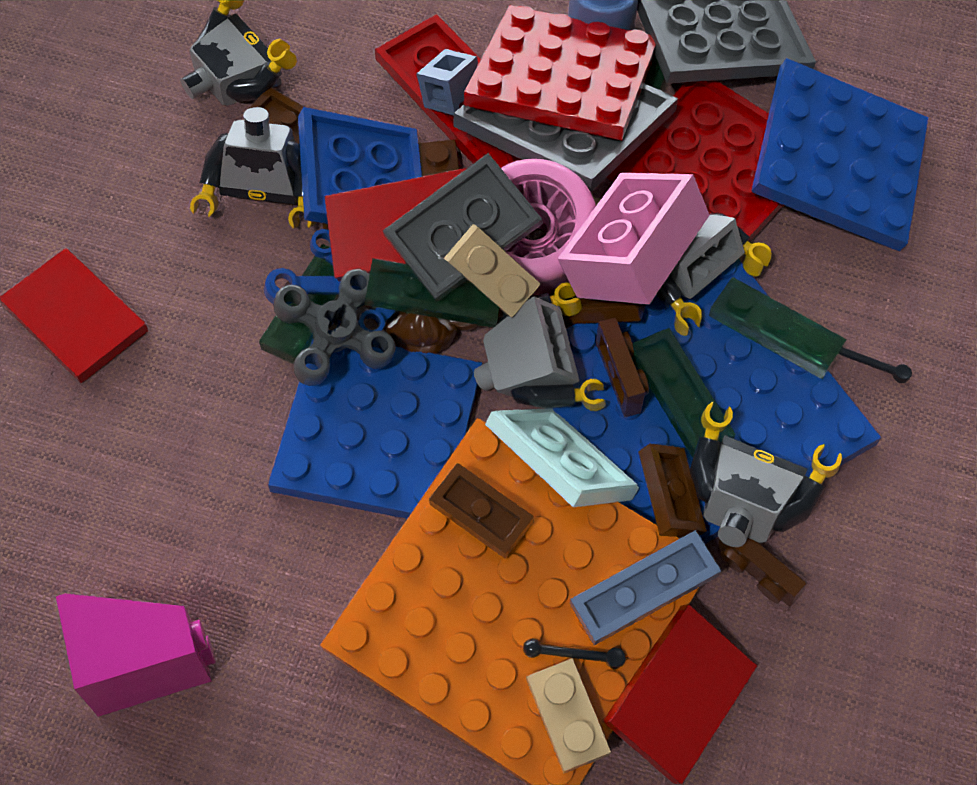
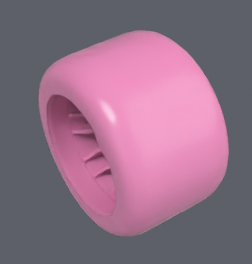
M544 159L515 161L501 167V169L542 218V225L538 229L545 231L546 235L537 240L523 238L505 252L541 284L531 296L548 293V295L554 294L558 285L566 282L569 283L558 261V257L596 205L584 181L564 165Z

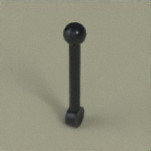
M832 339L825 343L824 350L829 356L839 354L892 374L898 383H906L912 376V370L907 365L892 366L841 347L837 340Z
M534 638L526 640L523 644L525 655L531 658L545 654L606 662L607 666L612 669L622 667L626 659L624 652L619 648H612L608 652L543 645Z

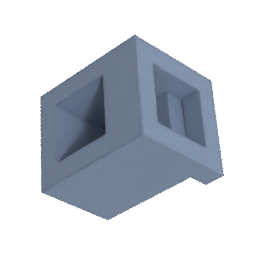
M444 49L417 72L424 107L454 115V112L459 109V104L464 101V91L478 66L477 56Z

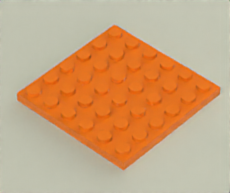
M477 418L320 646L322 650L526 784L581 785L594 762L563 774L526 681V676L572 658L545 654L531 658L525 655L523 644L526 640L534 638L543 645L608 652L612 648H619L624 652L625 662L618 669L610 668L606 662L573 658L607 741L613 730L602 721L680 606L690 604L699 587L594 646L573 611L570 599L677 541L679 538L676 536H660L656 524L618 501L572 507L485 425L486 422ZM457 463L534 516L533 524L506 559L430 505L429 498Z

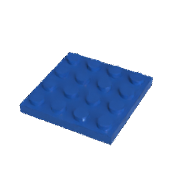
M786 58L779 68L751 192L900 252L908 244L928 117Z
M372 347L375 352L383 353L380 348ZM396 347L394 357L387 366L381 369H373L363 363L360 354L355 350L345 348L338 353H333L330 356L328 376L321 384L317 386H307L301 382L298 384L268 482L270 492L408 519L468 432L478 390L474 370L481 366L482 362L434 353L410 352L401 347ZM306 364V367L311 370L318 369L314 364Z

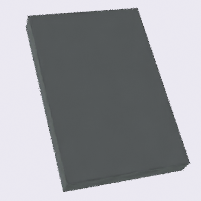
M487 153L385 228L383 234L434 300L438 302L467 280L444 257L473 224L479 227L504 251H507L542 225V218L490 154Z

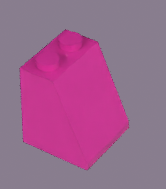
M66 593L56 596L74 689L98 717L212 682L208 665L215 664L216 660L208 635L205 636L200 620L192 622L184 606Z

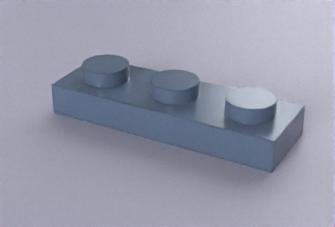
M695 530L571 598L570 605L595 646L720 575L721 570Z

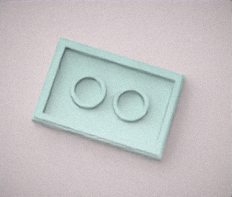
M552 408L491 411L485 425L572 507L633 500L639 489L637 484Z

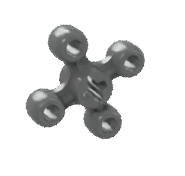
M352 269L346 272L341 278L339 285V298L323 306L309 300L306 291L294 284L286 285L276 293L273 307L277 318L288 324L303 323L313 333V344L309 348L302 350L297 355L294 363V374L303 385L317 386L327 378L330 370V356L345 348L355 350L360 354L363 363L373 369H381L392 361L396 351L395 341L392 336L381 330L366 331L357 323L356 310L369 302L375 288L373 278L365 270ZM351 286H357L361 290H355ZM286 302H293V303H295L297 306H295V307L288 306V305L286 304ZM340 320V326L332 334H329V328L333 323ZM372 347L380 348L383 353L375 352ZM306 364H314L318 369L311 370L306 367Z

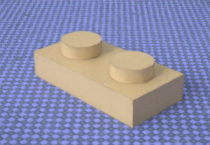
M474 224L444 257L451 266L511 318L541 285Z
M573 658L526 676V681L563 774L611 754Z

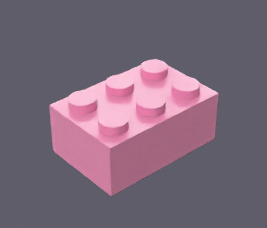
M619 174L558 257V261L577 298L638 304L651 303L710 216L693 174Z

